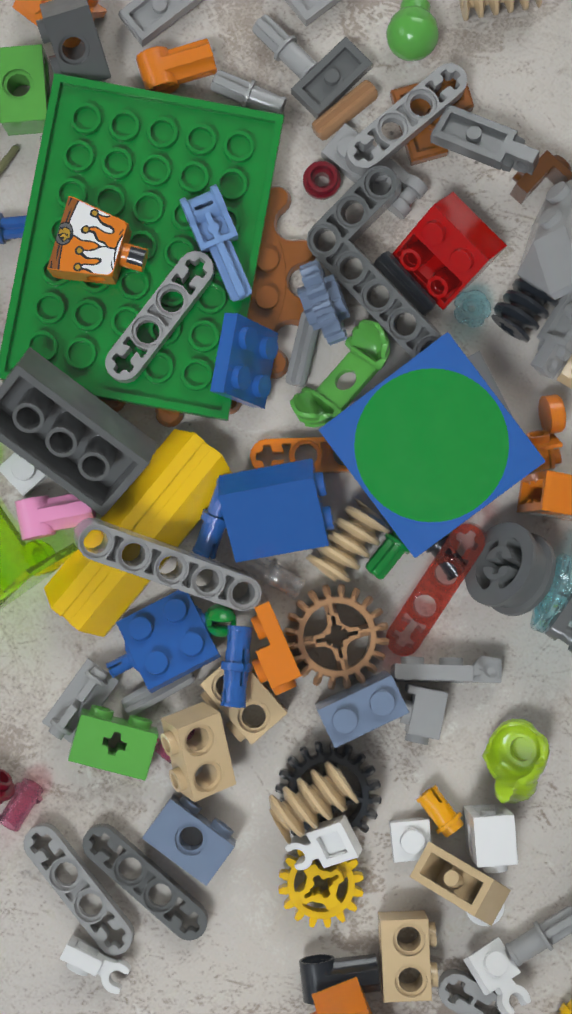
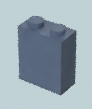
M385 670L365 679L363 683H357L349 689H344L315 703L318 714L335 748L410 713L392 675Z

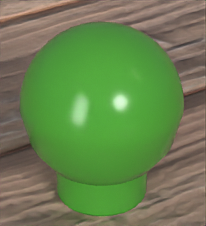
M403 0L400 10L392 16L386 30L387 44L393 54L402 60L411 62L422 60L430 55L437 45L439 39L438 25L436 19L430 13L431 6L427 0Z

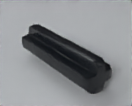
M386 251L375 260V266L422 315L426 316L433 310L436 301L391 252Z

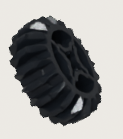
M319 740L315 741L316 754L310 755L306 746L300 747L301 755L304 758L302 762H299L292 755L288 757V762L294 768V771L280 769L279 775L289 782L288 784H276V792L283 794V787L287 786L296 794L298 792L296 780L301 778L309 768L327 761L336 768L338 764H341L356 775L361 790L354 791L359 803H357L355 811L347 819L352 829L357 826L362 832H368L369 827L362 818L364 816L374 820L377 818V812L369 808L368 805L381 804L382 799L379 795L370 794L371 790L380 788L381 783L377 779H366L373 775L376 770L373 765L360 768L366 759L362 752L357 754L352 760L349 758L353 750L352 745L346 744L342 754L337 753L338 747L335 748L332 741L329 744V752H323V746ZM324 768L323 777L326 776L325 768ZM348 796L345 797L346 805L355 803ZM331 805L332 813L334 814V811L337 809V807ZM319 813V823L326 821L327 819ZM303 822L304 828L308 831L310 825ZM291 830V834L293 836H296V834Z

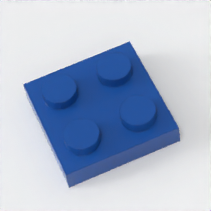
M224 313L210 391L252 408L265 409L267 396L271 391L270 378L274 358L278 353L277 340L279 333L238 313Z

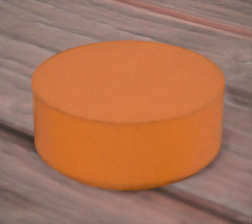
M557 394L541 396L538 411L543 430L549 431V434L562 432L566 426V411L561 397Z

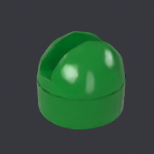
M215 604L205 614L207 630L214 636L226 637L228 626L212 625V621L231 622L230 625H237V618L232 608Z

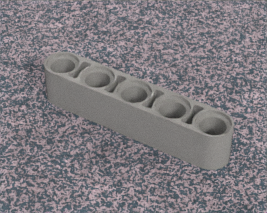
M95 518L82 520L74 529L73 538L76 546L83 556L90 560L238 611L252 610L261 600V586L243 570ZM91 530H101L104 537L99 546L94 548L84 546V537ZM131 543L140 544V554L137 558L131 561L122 559V551L125 546ZM169 556L176 557L177 564L175 569L170 573H160L159 566L161 561ZM211 569L213 573L211 581L207 585L197 586L196 578L202 570ZM247 582L248 589L246 594L240 598H233L232 592L234 587L238 583Z

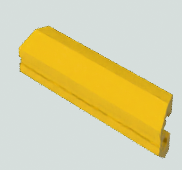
M174 429L153 454L149 465L100 520L179 547L200 522L203 509H208L217 484V478L220 475L231 474L232 472L223 455L204 442L205 440L196 433ZM91 530L84 538V546L88 548L99 546L103 541V532L101 530ZM131 543L125 546L122 551V559L131 561L137 558L140 554V544ZM77 547L47 583L44 590L51 609L64 617L75 629L104 637L112 630L116 622L121 619L151 580L90 560L83 556ZM171 556L166 557L161 561L159 571Z

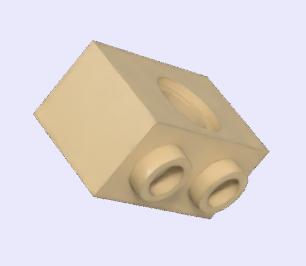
M428 842L409 876L490 926L494 923L511 891L493 878L431 842Z

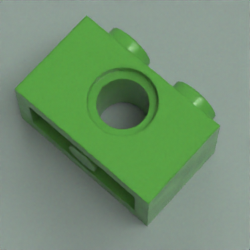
M43 45L0 47V123L3 125L8 136L43 133L51 93L49 61ZM22 85L30 87L25 95L13 96V92L17 87Z

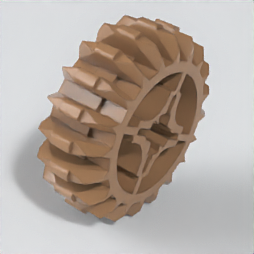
M326 584L322 586L324 598L318 599L315 591L310 590L308 591V596L313 602L311 605L307 606L300 599L296 602L297 607L304 612L300 617L294 613L288 614L287 618L297 622L296 629L284 628V634L288 636L295 635L296 642H289L288 646L290 650L298 649L299 654L294 656L296 664L302 660L306 663L300 671L303 678L313 670L316 672L313 678L314 685L319 686L322 677L327 676L329 677L328 689H335L336 678H342L344 688L349 689L351 682L348 676L354 674L358 682L363 683L365 682V677L360 672L362 668L366 667L373 674L377 672L376 666L369 661L373 656L379 660L385 659L386 655L376 651L377 644L389 645V639L378 637L377 631L386 630L389 626L386 622L375 624L374 618L383 614V610L376 608L369 612L366 609L373 602L371 596H367L359 603L356 600L360 594V589L355 587L351 591L350 597H345L344 584H338L337 595L331 596L330 587ZM335 603L345 604L355 609L363 617L366 624L345 626L339 619ZM324 606L326 614L324 630L318 634L303 637L305 625L310 616L317 609ZM331 616L334 617L335 625H340V631L343 629L346 632L356 631L355 634L347 635V638L341 640V657H339L338 649L332 647L333 642L329 645L325 640L316 642L317 639L325 638V635L331 633V627L333 626ZM368 636L367 647L363 655L354 664L349 666L347 660V647L349 643L355 639ZM313 647L330 648L334 654L337 669L319 665L309 656L306 649Z

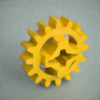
M298 849L299 856L297 858L287 854L285 862L290 866V869L279 870V877L286 880L287 883L278 886L279 894H289V897L284 901V908L290 909L294 906L297 908L294 915L296 921L301 920L306 915L309 917L310 927L314 928L317 919H323L325 927L330 928L332 917L336 916L343 923L346 921L344 915L346 908L354 912L357 910V905L352 898L353 896L363 897L364 893L361 887L355 885V883L364 880L363 873L352 871L358 865L357 858L323 868L321 863L315 859L309 868L303 870L305 879L295 889L294 880L298 870H296L294 865L299 857L305 855ZM319 875L323 880L329 878L327 880L328 888L322 890L320 886L313 888L315 885L314 877ZM347 877V888L340 899L337 894L338 884ZM313 901L324 904L326 908H315L307 904Z

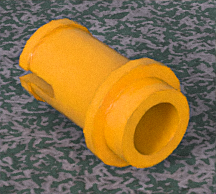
M436 784L416 799L437 825L435 831L438 834L442 832L445 838L455 833L464 825V822L460 819L462 816L461 812L456 813L438 790Z

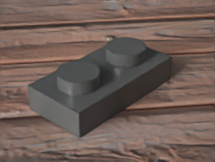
M344 37L291 88V94L317 119L371 70L372 62L347 37Z

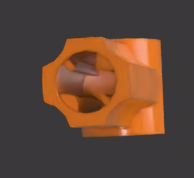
M207 38L172 49L164 46L151 47L143 50L136 56V62L145 90L171 94L179 88L180 84L207 77L217 72L214 56Z

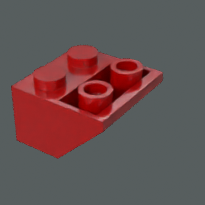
M451 192L428 210L392 254L433 297L436 304L444 310L484 272L507 245L454 192Z

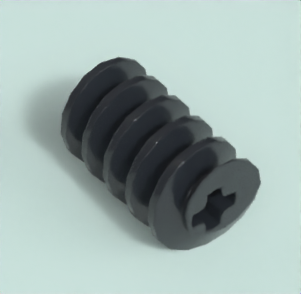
M517 278L512 284L513 290L506 291L503 295L504 302H498L493 308L495 315L493 314L491 317L507 334L528 343L530 337L524 329L528 327L537 331L540 326L534 319V316L537 315L546 319L549 313L543 305L546 303L556 307L559 302L523 279Z

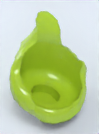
M512 718L502 722L489 738L486 749L482 754L490 774L496 780L494 784L495 796L502 804H516L528 800L537 790V780L547 765L550 753L548 740L537 731L531 722L525 719Z

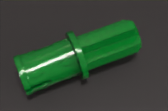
M394 530L391 534L386 533L384 535L386 540L365 565L367 571L380 580L384 579L404 553L407 555L410 553Z

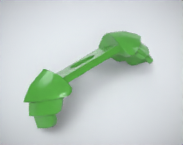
M361 320L358 326L353 328L352 336L348 337L345 341V345L350 352L316 390L305 386L301 393L295 394L293 399L290 400L293 411L299 421L303 422L306 427L316 428L323 426L344 411L376 373L384 367L390 354V341L387 333L378 322ZM348 372L356 374V382L351 388L346 390L337 388V381L343 374Z

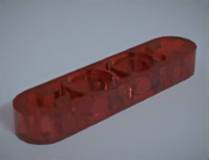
M466 522L451 532L387 631L386 638L389 639V645L387 646L394 654L409 656L421 646L482 554L487 544V536L479 525L473 522ZM473 531L476 534L474 541L479 545L477 549L469 547L461 557L462 559L469 560V563L465 566L457 557L446 554L449 548L453 553L457 552L462 544V540L458 537L459 533L466 535L468 532ZM448 562L456 567L458 577L454 583L444 584L438 580L436 569L439 564ZM428 595L435 600L436 611L433 615L423 616L417 612L415 601L418 596ZM408 613L415 622L426 625V628L422 630L417 625L410 635V639L414 641V644L406 643L402 647L397 643L399 636L395 632L396 630L403 632L412 621L404 617Z

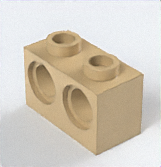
M220 666L200 684L205 690L200 696L206 704L216 710L221 709L230 719L226 724L227 728L240 742L246 738L252 745L288 713V710L264 683H260L257 674L252 670V672L248 673L246 707L252 704L259 705L265 711L266 717L259 725H249L243 718V710L245 708L220 706L222 693L218 690L217 682L224 675V670Z
M201 702L161 718L164 733L160 736L161 743L166 754L170 756L173 769L169 770V777L174 789L178 793L181 792L190 800L196 802L236 785L220 711ZM195 729L194 735L187 741L189 733ZM203 765L202 771L195 776L197 770Z
M425 910L378 912L380 980L384 1003L432 1001V987H438L437 962H430V947H436L437 945L435 922H429ZM413 927L418 931V935L413 942L405 944L397 940V935L401 929ZM404 969H417L420 972L417 980L413 983L401 982L399 975Z

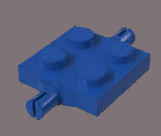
M177 590L117 621L116 624L125 641L126 654L106 663L112 678L134 667L141 674L148 691L153 693L220 658L221 655L213 641V635L207 630L205 624L206 612L203 613L195 605L190 594ZM212 621V625H215V624L219 623V622Z

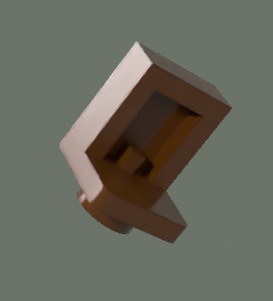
M546 150L539 158V162L532 175L519 171L514 175L512 179L516 184L510 195L522 204L545 178H548L554 185L562 181L565 183L572 179L571 166L563 157L559 155L553 156Z

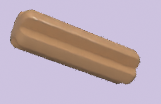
M364 80L314 120L312 129L317 137L322 141L327 140L345 123H348L374 102L378 97V91L369 80Z

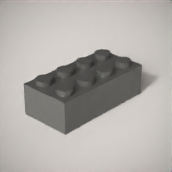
M31 347L27 349L0 384V442L101 516H104L149 465L157 442Z

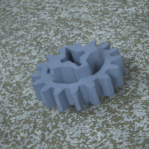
M317 259L301 265L299 270L304 286L297 288V292L309 325H312L314 331L321 329L324 338H326L330 346L348 339L343 320L349 318L350 313L338 280L336 281L334 274L326 277Z

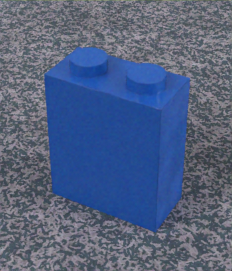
M312 458L219 476L218 499L236 563L329 546L328 530L335 529L331 506L323 507L321 496L327 495L323 472H315Z

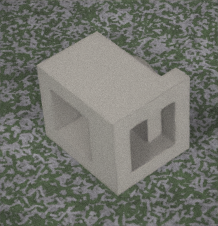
M406 683L404 691L412 695L411 700L404 699L410 713L400 717V723L406 724L405 740L428 745L429 738L439 740L448 693L443 690Z

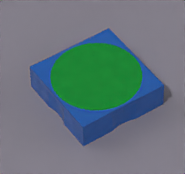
M448 332L318 429L414 558L418 557L546 462Z

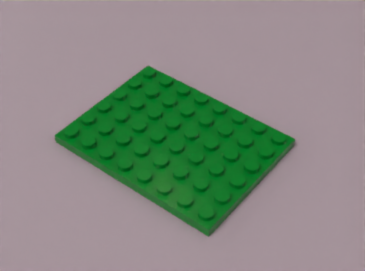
M54 73L0 349V380L6 378L27 349L31 347L97 398L229 421L232 400L211 392V383L224 313H238L248 318L252 294L240 301L233 302L230 300L210 251L205 254L209 256L214 266V278L211 284L142 374L133 382L120 383L114 380L107 372L105 360L108 352L179 260L186 253L200 251L179 201L181 198L192 199L210 191V186L217 185L238 233V240L232 242L253 291L284 115ZM68 196L75 197L129 224L131 229L129 244L148 249V258L143 272L122 267L118 281L113 285L58 279L51 275L47 267ZM202 262L197 266L191 263L187 266L190 275L184 284L180 278L175 280L176 283L182 285L187 290L189 295L195 291L189 288L191 280L196 275L201 278L206 275L203 271L204 263ZM171 291L163 296L161 306L168 312H176L182 307L184 299L180 293ZM147 322L139 327L137 337L141 342L150 344L157 340L160 330L157 325ZM129 340L126 344L132 349L127 358L123 359L118 356L115 359V363L118 366L116 373L120 374L123 370L131 372L134 367L130 360L134 354L138 352L140 357L143 358L147 353L138 349L132 340Z

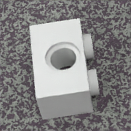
M502 803L463 806L466 852L476 867H483V872L501 873L508 870L507 865H518L514 814Z

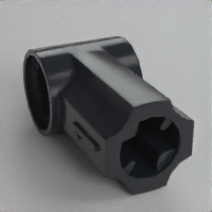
M319 954L307 956L299 960L303 1002L306 1004L314 1005L311 994L355 977L358 978L364 993L380 991L376 954L342 958Z

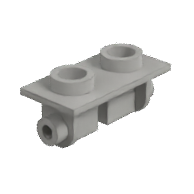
M87 658L42 723L50 728L49 732L60 740L64 738L72 743L81 708L90 710L91 705L102 706L119 680L112 678L107 671Z

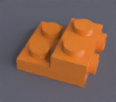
M270 601L254 607L257 615L250 618L259 640L267 637L269 644L256 649L255 652L258 658L252 660V665L260 683L268 681L276 696L296 687L295 679L301 677V673Z

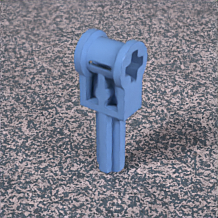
M217 185L210 186V191L187 200L185 197L179 199L200 251L203 253L210 251L230 300L236 302L249 297L252 294V289L232 244L233 241L238 240V233Z

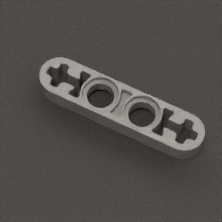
M453 63L441 65L349 142L345 159L348 168L356 174L364 175L373 166L382 165L442 115L449 104H455L462 97L467 85V74L463 68ZM443 78L447 81L452 78L456 80L454 89L451 86L445 88L440 93L438 99L435 93L440 89ZM415 99H424L431 106V111L425 116L416 115L412 112L410 103ZM390 122L396 123L401 127L403 135L395 140L387 139L382 134V126ZM375 139L378 145L372 149L370 161L368 162L365 158L359 161L355 159L357 149L362 152L366 151L372 146Z
M201 251L186 253L108 352L105 366L107 372L114 380L120 383L135 381L209 287L214 278V266L207 254ZM202 262L204 263L203 271L206 275L203 278L196 275L191 280L189 288L195 291L189 295L187 290L182 285L176 283L175 280L180 278L184 284L190 275L187 266L190 263L197 266ZM171 291L180 293L184 299L182 307L176 312H168L161 306L163 296ZM147 322L157 325L160 330L157 340L150 344L141 342L137 337L139 327ZM129 340H132L138 349L147 352L143 358L140 357L138 352L134 354L130 360L134 367L131 372L123 370L120 374L116 373L118 366L115 363V359L118 356L125 359L132 351L131 347L126 345Z
M39 823L32 827L25 835L23 841L27 856L102 951L112 956L126 952L134 938V927L131 921L54 825ZM35 833H38L40 836H45L46 834L51 836L52 840L48 846L54 854L60 848L65 853L57 857L50 867L45 862L51 857L50 853L44 847L39 850L34 847L37 841ZM64 862L72 863L78 871L77 880L69 884L61 882L56 874L59 864ZM90 893L97 895L102 901L101 911L93 915L85 913L81 908L80 902L84 895ZM107 911L113 914L107 921L114 930L122 928L125 931L122 936V941L124 942L122 944L117 940L111 943L107 940L110 931L104 922L100 928L94 925L103 919Z

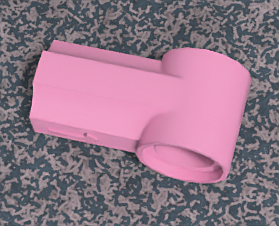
M72 494L49 498V496H37L15 502L22 541L56 535V531L76 528L78 523L84 519H96V511Z

